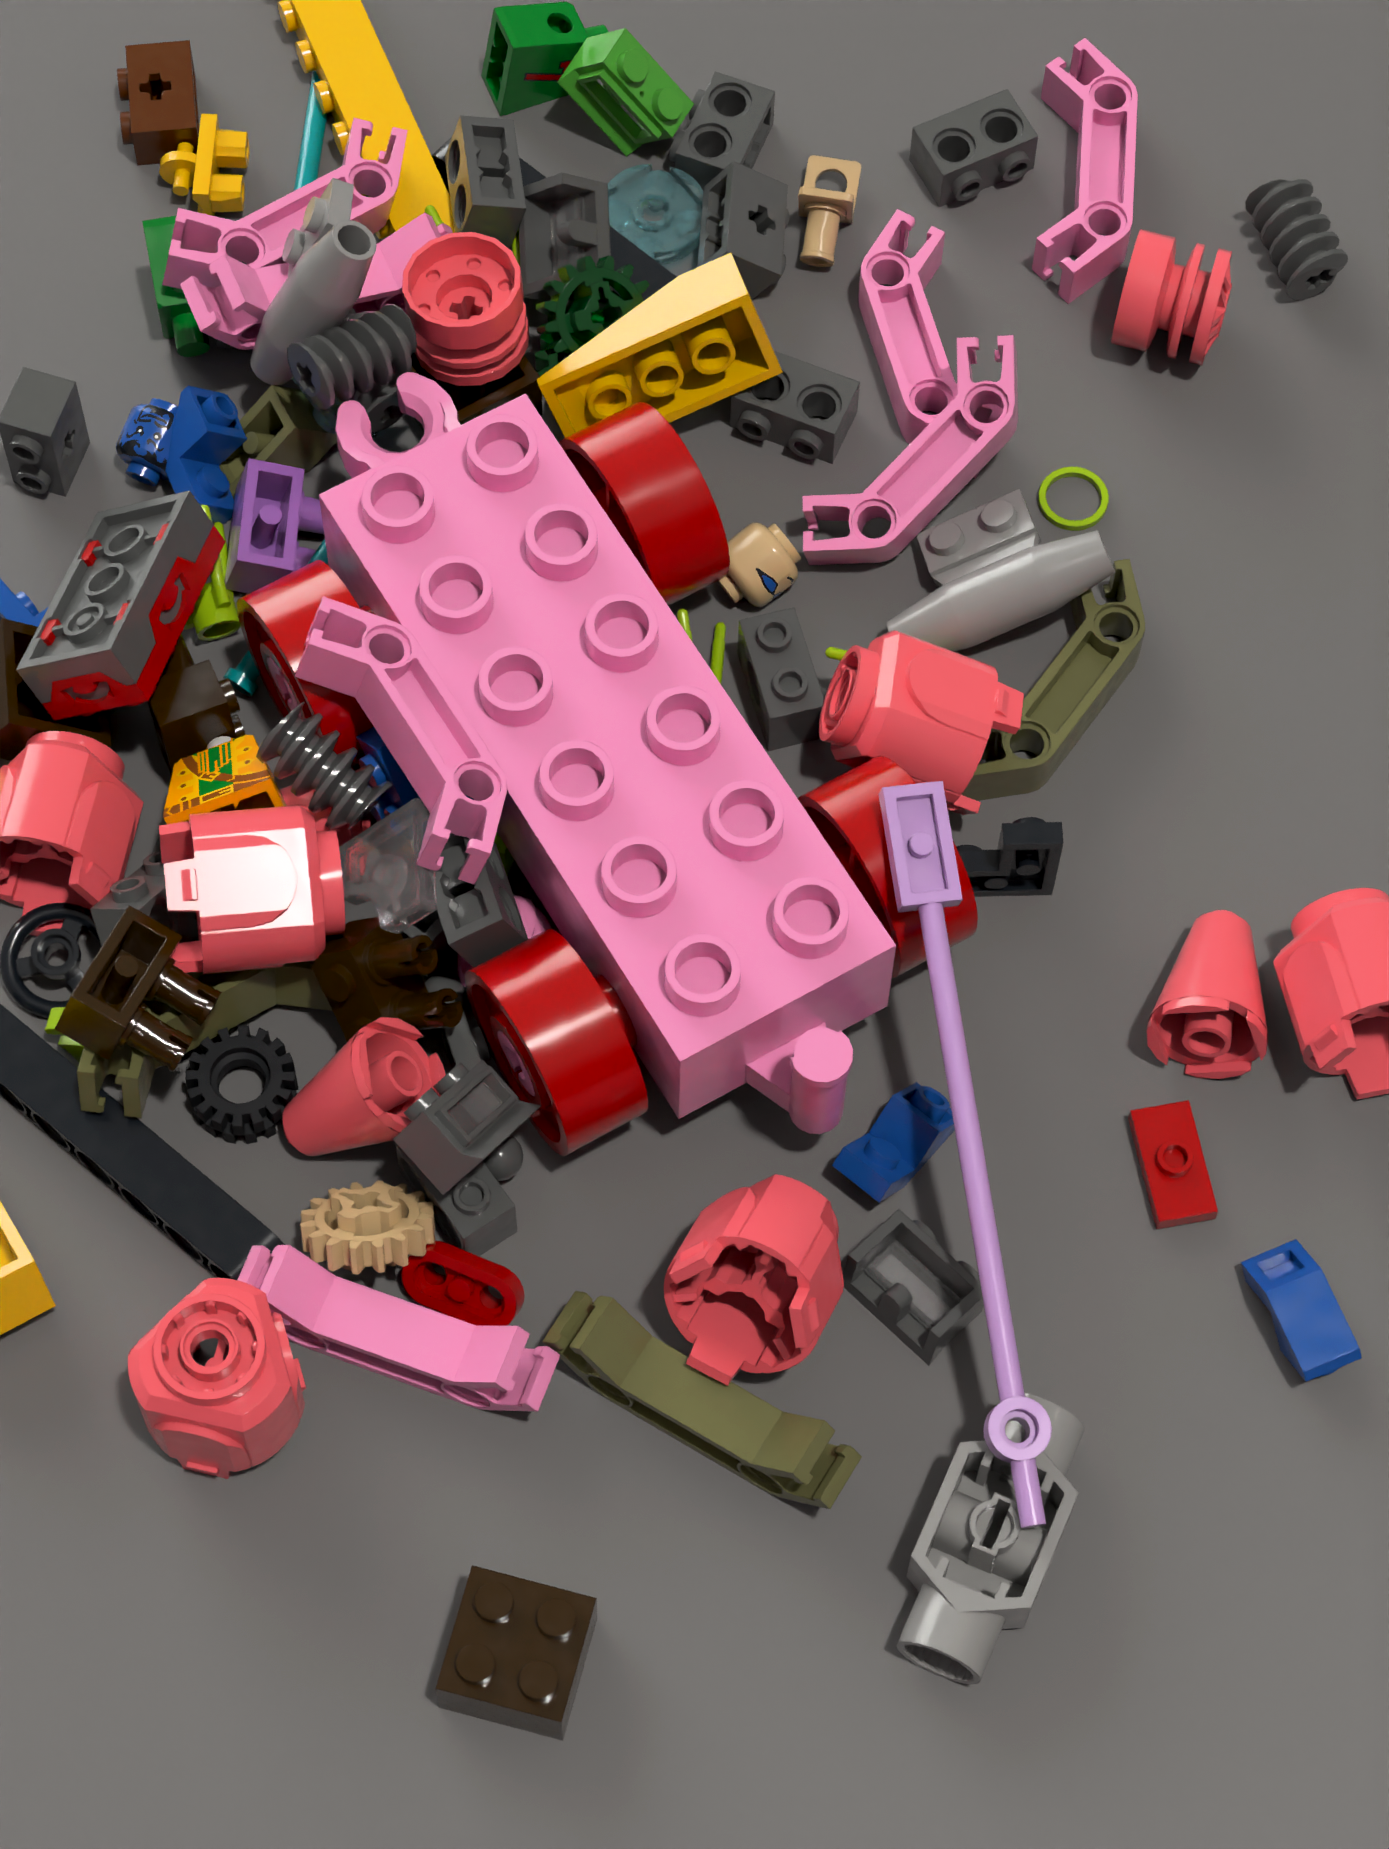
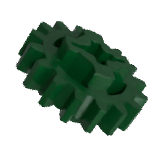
M590 255L577 259L576 268L571 264L558 268V275L562 282L551 280L543 285V289L552 297L551 301L536 304L537 311L548 315V323L536 328L537 334H551L553 342L545 350L547 355L562 352L565 355L564 360L580 348L571 335L586 344L644 301L641 294L650 285L648 281L645 280L634 284L630 280L634 269L631 264L621 266L614 271L613 256L599 258L595 265ZM610 286L613 287L621 295L623 299H621L616 294L611 292ZM573 292L574 302L567 314H565L568 299ZM602 312L604 322L593 324L591 313Z

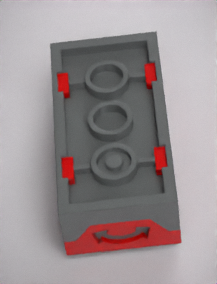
M190 490L97 512L16 669L54 720L78 715L89 716L98 711L126 705L137 706L145 701H149L155 692L156 684L169 657L175 651L176 643L189 616L193 613L197 599L208 577L212 574L214 564L225 544V540Z

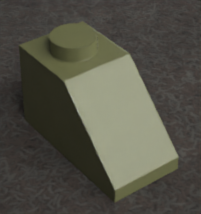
M271 385L240 420L247 440L224 460L219 467L229 481V490L233 499L235 498L236 486L249 458L305 469L304 473H307L337 442L336 422L328 409H320L303 390Z

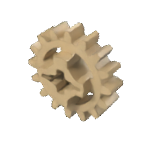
M376 1181L371 1187L363 1188L360 1183L353 1182L350 1189L341 1188L338 1190L331 1188L328 1190L329 1199L313 1198L310 1200L311 1209L301 1211L300 1228L303 1252H310V1258L316 1263L327 1260L328 1270L335 1271L342 1267L351 1271L352 1274H359L365 1267L373 1266L375 1271L382 1273L385 1272L386 1265L404 1267L409 1265L408 1255L424 1256L426 1254V1244H434L433 1203L425 1202L422 1191L407 1194V1185L402 1183L394 1187L384 1183V1181Z

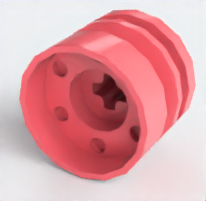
M1140 229L1125 278L1111 343L1146 352L1152 343L1157 329L1168 331L1167 357L1176 359L1182 336L1185 335L1194 338L1189 363L1203 365L1207 352L1216 338L1219 337L1233 284L1231 283L1230 274L1232 251L1219 248L1212 272L1200 270L1205 250L1204 244H1196L1186 266L1175 264V237Z
M476 232L449 233L432 239L412 254L403 271L402 293L406 314L411 319L416 333L417 347L414 353L421 367L437 380L456 386L483 385L504 377L515 368L528 348L529 325L526 317V305L523 301L524 289L521 268L513 252L496 238Z

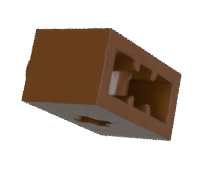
M190 40L126 45L127 68H117L120 100H129L130 111L120 112L123 144L134 145L137 166L160 164L161 158L166 153L177 151L178 144L182 142L192 144L194 147L193 153L197 154L199 116L196 76Z

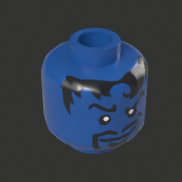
M152 398L149 404H140L131 409L116 443L118 456L128 464L125 473L131 478L150 486H157L159 479L169 480L165 470L169 458L178 409L177 405Z

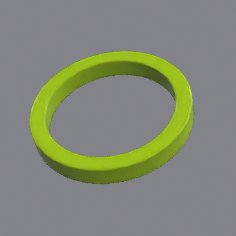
M1063 467L1050 473L1043 480L1038 496L1039 508L1043 516L1056 527L1070 531L1085 530L1096 525L1105 515L1109 501L1108 490L1101 478L1090 470L1081 467ZM1065 477L1082 478L1090 482L1097 489L1101 504L1099 509L1086 519L1067 520L1058 516L1050 509L1046 500L1048 488L1055 481Z

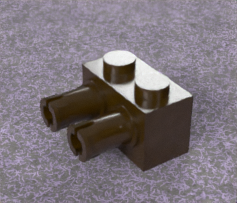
M180 635L175 651L169 657L161 674L162 676H160L156 684V690L149 701H147L160 750L171 776L175 763L182 758L206 750L207 745L213 739L220 736L236 739L246 735L237 714L231 716V714L240 712V707L230 680L227 678L218 681L209 660L195 664L184 638Z
M128 905L71 994L55 1030L107 1060L110 1059L117 1046L123 1048L127 1044L174 1072L194 1038L176 1030L146 1011L148 1006L144 1004L145 1001L152 1002L155 998L202 1026L222 992L198 981L174 966L176 960L171 957L182 938L180 934Z
M392 914L349 921L345 924V934L332 935L326 940L325 950L315 961H309L347 1042L364 1025L380 1017L399 1018L414 1026L422 1035L433 1028H452L461 1021L463 1014L461 1002L445 1003L458 997L456 992L451 988L428 992L421 975L433 972L437 966L438 954L436 949L420 950L428 948L433 942L427 935H417L412 938L403 939Z

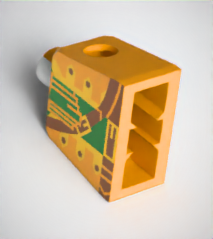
M244 735L234 739L228 736H220L213 739L207 745L206 750L182 758L175 763L163 812L166 824L189 821V814L287 806L267 762L262 763L256 757L259 746L253 735Z

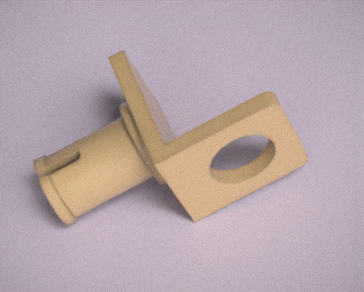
M816 155L808 158L804 186L799 188L798 194L799 216L808 217L803 250L800 254V261L816 267H831L834 265V252L840 222L848 224L853 222L861 174V164L859 162ZM827 171H835L845 178L847 188L845 192L815 188V184L821 174Z

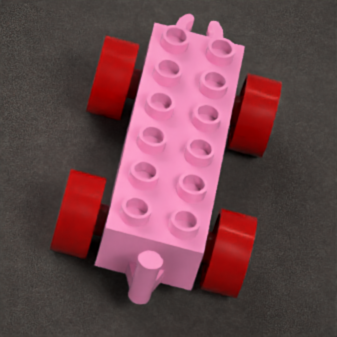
M406 372L398 377L396 383L398 405L402 413L416 418L423 425L424 435L413 448L402 452H391L380 448L373 441L371 422L366 409L355 400L343 402L337 412L336 436L340 456L351 479L319 494L329 566L321 560H316L237 600V614L240 626L256 668L282 719L300 703L305 701L299 717L304 720L320 713L323 719L316 734L321 737L337 730L340 736L333 751L338 754L354 747L358 752L351 765L352 767L358 764L359 759L365 756L356 736L374 726L355 697L295 677L298 664L306 647L305 641L323 596L401 624L414 635L502 769L507 780V794L497 833L562 935L553 929H546L468 970L465 973V985L477 1023L506 1083L518 1096L517 1099L519 1101L542 1105L528 1118L532 1125L556 1153L566 1156L647 1112V1090L632 1050L634 1048L678 1119L748 1083L789 1112L792 1122L800 1130L809 1134H822L831 1131L839 1124L843 1116L847 1077L853 1062L852 1045L849 1038L842 1031L887 1007L891 978H895L927 961L919 911L898 913L878 795L882 787L917 783L896 762L884 756H877L798 798L796 797L669 608L670 605L725 578L729 572L730 556L719 512L696 462L673 427L651 405L645 402H637L558 442L526 393L461 425L458 422V412L451 396L429 378L414 372ZM955 844L954 850L963 900L958 906L943 907L950 948L973 936L978 924V912L972 885Z

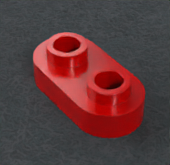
M442 1241L426 1244V1254L424 1256L410 1255L408 1257L409 1265L402 1268L403 1285L407 1293L415 1301L476 1326H507L519 1313L524 1304L525 1295L522 1283L511 1270ZM432 1263L441 1265L445 1269L447 1276L438 1274L433 1269ZM488 1286L496 1288L502 1294L503 1299L494 1297L489 1292Z

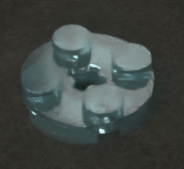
M641 164L620 172L608 183L609 221L613 229L661 265L679 261L698 247L703 190L693 177L674 167H670L669 173L662 170L652 171V164ZM649 208L654 213L661 210L665 211L660 221H647L644 219L643 210Z

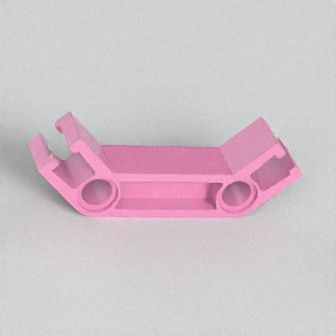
M1086 38L1074 45L1069 73L1063 70L1066 68V62L1061 57L1055 58L1046 65L1041 99L1078 133L1075 209L1064 219L1037 237L1032 270L1042 280L1046 281L1053 276L1054 271L1051 267L1059 263L1062 274L1058 295L1067 304L1104 279L1124 262L1133 222L1137 89L1131 79ZM1075 255L1078 259L1073 261L1069 256Z
M353 118L341 167L237 221L178 208L162 285L182 289L180 283L194 276L198 278L200 284L211 288L220 286L219 277L211 275L209 265L223 254L242 261L254 269L286 263L282 260V255L290 231L293 228L300 230L310 199L313 196L320 198L332 178L354 185L350 220L365 225L372 234L378 232L386 225L398 188L408 130L392 127L386 151L380 150L378 161L361 158L360 154L365 136L372 135L373 123Z
M897 209L863 259L860 270L858 303L901 434L905 441L910 444L957 396V383H955L924 293V289L942 263L945 232L931 226L927 232L926 243L914 257L908 258L903 253L908 247L909 231L915 225V219L911 215ZM985 404L976 410L973 417L981 423L994 422L1000 417L1003 409L996 404ZM923 411H932V412H935V413H937V414H936V415H928V414H925V413H922V412H923Z
M424 212L377 243L360 296L352 307L355 309V312L379 311L384 305L395 304L406 313L402 293L403 271L412 254L428 241L453 233L451 227L444 223L436 226L432 216ZM223 254L209 265L211 275L219 277L220 286L216 288L200 284L198 278L194 276L180 283L200 331L237 349H253L264 314L288 277L289 263L254 269Z
M1014 335L997 336L998 350H995V361L1002 362L1001 379L997 382L987 380L977 383L973 382L971 364H977L976 350H979V338H957V396L863 493L803 496V513L808 523V530H818L819 520L848 521L850 534L846 537L815 540L814 531H803V552L809 565L880 563L891 560L1004 447L1014 435L1018 423L1017 351ZM985 404H996L1003 409L1000 417L994 422L981 423L973 417L976 410ZM873 518H885L891 522L888 532L880 538H868L862 534L865 524Z
M323 596L305 641L306 647L298 664L295 677L355 697L430 813L416 865L433 871H439L444 859L440 855L449 839L450 832L457 836L467 837L470 840L467 843L465 852L469 853L460 870L458 879L475 884L491 854L507 794V780L502 769L414 635L406 627L395 621Z
M263 1245L252 1246L237 1279L266 1293L271 1313L277 1312L282 1315L287 1337L291 1342L477 1409L538 1412L560 1358V1354L548 1346H538L536 1349L525 1348L530 1334L519 1326H476L335 1276L291 1245H277L273 1249L272 1254Z

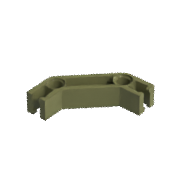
M1130 559L1114 561L1115 573L1111 575L1109 584L1103 585L1105 597H1115L1116 602H1109L1103 605L1097 604L1092 589L1087 590L1070 601L1077 631L1024 698L1021 726L1018 732L1011 734L991 729L981 759L992 758L996 761L978 764L973 777L961 795L979 801L1027 794L1039 790L1048 782L1135 667L1145 633V618ZM1116 635L1121 637L1124 641L1113 642L1106 639L1104 636ZM1026 750L1032 752L1036 758L1023 759L1016 756L1013 752Z
M332 935L325 936L326 940L330 938ZM309 961L287 963L280 968L203 974V972L186 973L222 992L202 1026L155 998L152 1002L146 1000L144 1003L148 1006L146 1009L148 1013L176 1030L194 1038L186 1052L198 1047L200 1042L206 1037L212 1039L218 1036V1030L226 1027L229 1030L276 1004L333 1011ZM127 1044L123 1048L117 1046L109 1060L84 1047L77 1069L81 1111L96 1113L104 1111L106 1097H100L99 1091L104 1078L109 1074L116 1075L115 1084L122 1085L124 1115L142 1118L154 1071L162 1066V1064Z
M575 1291L542 1341L559 1353L560 1359L597 1393L771 1495L831 1509L862 1458L849 1445L840 1444L837 1446L828 1443L835 1430L825 1420L783 1412L733 1382L726 1386L687 1365L688 1356L653 1337L612 1297L599 1296L593 1303L592 1298L587 1293Z

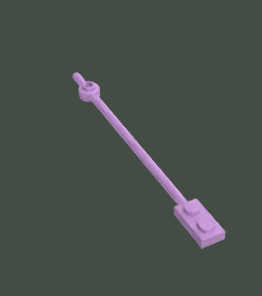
M943 781L882 787L878 795L898 913L919 911L1000 1403L989 1412L985 1419L984 1438L988 1448L997 1458L1010 1463L1020 1527L1046 1525L1035 1457L1041 1454L1049 1444L1052 1426L1049 1415L1042 1405L1031 1398L1025 1397L943 909V907L958 906L963 900ZM1008 1421H1017L1023 1426L1025 1438L1021 1443L1012 1442L1006 1436L1005 1426Z

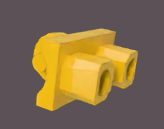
M201 114L197 154L193 153L194 147L192 144L187 142L179 143L177 151L166 153L161 158L159 174L167 183L173 185L172 191L178 196L187 195L189 187H193L192 197L198 203L197 212L215 216V212L243 211L245 201L244 176L219 173L220 167H248L250 154L248 132L222 130L219 128L217 114Z

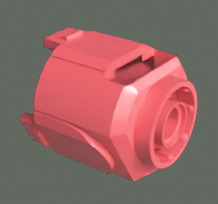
M893 630L875 638L870 643L868 649L854 645L845 653L834 672L825 695L819 720V737L822 741L831 744V751L837 762L855 768L874 757H887L902 767L916 783L943 781L948 811L961 815L978 814L981 802L961 794L966 789L978 767L991 729L1016 734L1020 729L1024 693L998 682L997 670L991 665Z
M47 731L32 736L27 741L25 748L8 765H3L0 768V899L23 907L22 916L37 907L51 903H72L90 910V908L111 892L110 887L114 883L124 879L144 802L122 780L125 772L124 763L120 756L110 747L81 734L65 731ZM64 920L42 924L29 935L38 936L49 929H61Z
M300 805L189 814V821L159 825L161 862L166 863L163 866L168 912H196L199 941L179 943L171 957L176 960L174 966L183 970V972L213 974L280 968L287 963L315 961L325 950V936L345 934L343 878L336 830L316 831L313 815Z
M1374 888L1343 890L1324 896L1310 903L1297 913L1291 922V931L1294 939L1280 950L1273 961V965L1304 1063L1310 1069L1319 1073L1329 1075L1345 1074L1354 1096L1358 1100L1389 1094V896L1385 892Z
M775 1174L755 1183L751 1187L738 1188L723 1195L700 1212L670 1263L664 1279V1298L669 1315L679 1332L688 1342L693 1344L686 1361L687 1365L728 1386L740 1369L749 1373L779 1372L797 1365L812 1352L837 1306L844 1288L837 1243L839 1226L831 1203L826 1197L798 1180Z
M207 1278L203 1280L146 1333L128 1354L130 1383L147 1429L157 1445L168 1456L176 1458L183 1469L229 1479L231 1471L238 1472L249 1469L251 1466L259 1465L276 1454L292 1437L299 1425L305 1406L302 1392L306 1389L298 1358L293 1359L282 1315L277 1312L271 1313L266 1293L248 1283L228 1278ZM210 1338L218 1339L214 1357L210 1358L205 1366L199 1365L194 1361L193 1353L200 1348V1342Z

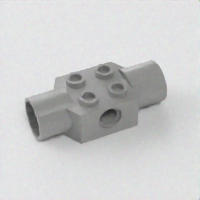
M1024 1393L1025 1397L1035 1400L1046 1410L1052 1426L1049 1444L1041 1454L1035 1457L1046 1525L1031 1528L1020 1527L1010 1463L997 1458L988 1448L985 1439L984 1441L960 1442L912 1552L906 1577L919 1593L896 1647L904 1657L919 1667L940 1677L963 1684H978L1002 1629L1025 1627L1079 1493L1065 1476L1085 1430L1083 1424L1076 1416L1061 1406ZM1008 1421L1006 1423L1005 1433L1008 1439L1015 1443H1021L1025 1438L1023 1426L1017 1421Z

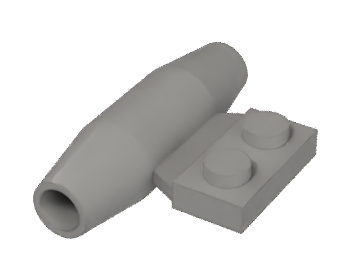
M332 178L320 198L313 196L310 199L300 230L293 228L286 239L282 260L289 263L288 277L264 314L250 358L253 372L265 383L282 385L293 378L287 358V348L291 343H301L311 335L322 336L328 328L339 327L360 296L376 251V240L372 232L365 225L350 220L354 191L353 184Z
M1020 489L926 529L917 535L929 573L939 588L888 620L886 625L889 632L896 630L954 652L978 645L1058 610L1114 574L1115 569L1098 530L1038 545L1041 539Z

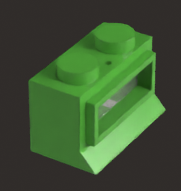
M626 28L586 38L557 82L626 157L642 144L672 138L694 105L691 99Z

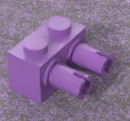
M251 458L248 459L235 490L225 575L226 589L251 593L306 566L316 552L313 549L300 547L297 541L298 530L324 535L320 500L304 496V491L302 490L305 469Z

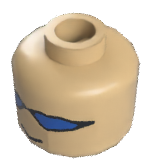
M753 522L727 541L730 556L729 572L725 578L717 582L734 603H737L744 597L751 605L763 607L797 580L798 569L795 564L801 560V556L776 524L773 523L767 528L763 524Z

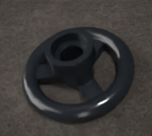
M72 903L46 904L27 912L12 926L1 949L0 970L9 994L24 1009L38 1016L48 1018L51 1008L66 1006L68 1000L50 1001L37 996L27 988L22 978L42 974L50 979H64L75 990L84 975L79 968L81 950L77 943L82 928L88 929L97 940L100 949L102 947L91 910ZM64 920L61 929H49L36 937L31 947V956L18 959L22 943L34 929L47 922ZM57 950L68 952V959L63 965L52 966L48 964L49 957L53 952Z

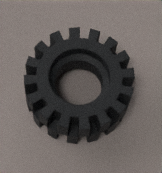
M238 1025L237 1036L230 1037L227 1027L218 1030L219 1041L213 1043L209 1037H206L200 1042L202 1054L200 1055L193 1051L189 1059L191 1070H186L187 1092L195 1117L200 1125L206 1124L207 1132L217 1138L220 1132H223L225 1141L236 1144L238 1135H245L247 1144L256 1143L255 1133L264 1131L268 1139L276 1134L275 1123L279 1121L283 1125L282 1115L284 1108L297 1095L296 1090H299L290 1052L286 1054L285 1045L278 1037L271 1042L269 1031L261 1028L258 1029L256 1036L250 1034L249 1026ZM243 1066L253 1067L264 1075L266 1083L263 1092L256 1099L247 1103H233L225 1099L219 1092L221 1079L228 1071Z

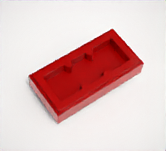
M1189 1100L1130 1110L1128 1120L1156 1229L1216 1219L1218 1208Z

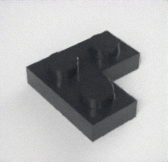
M1036 817L1021 818L1013 823H1002L997 850H982L974 845L956 846L970 879L974 896L1052 895L1064 844L1062 822H1045L1043 819Z

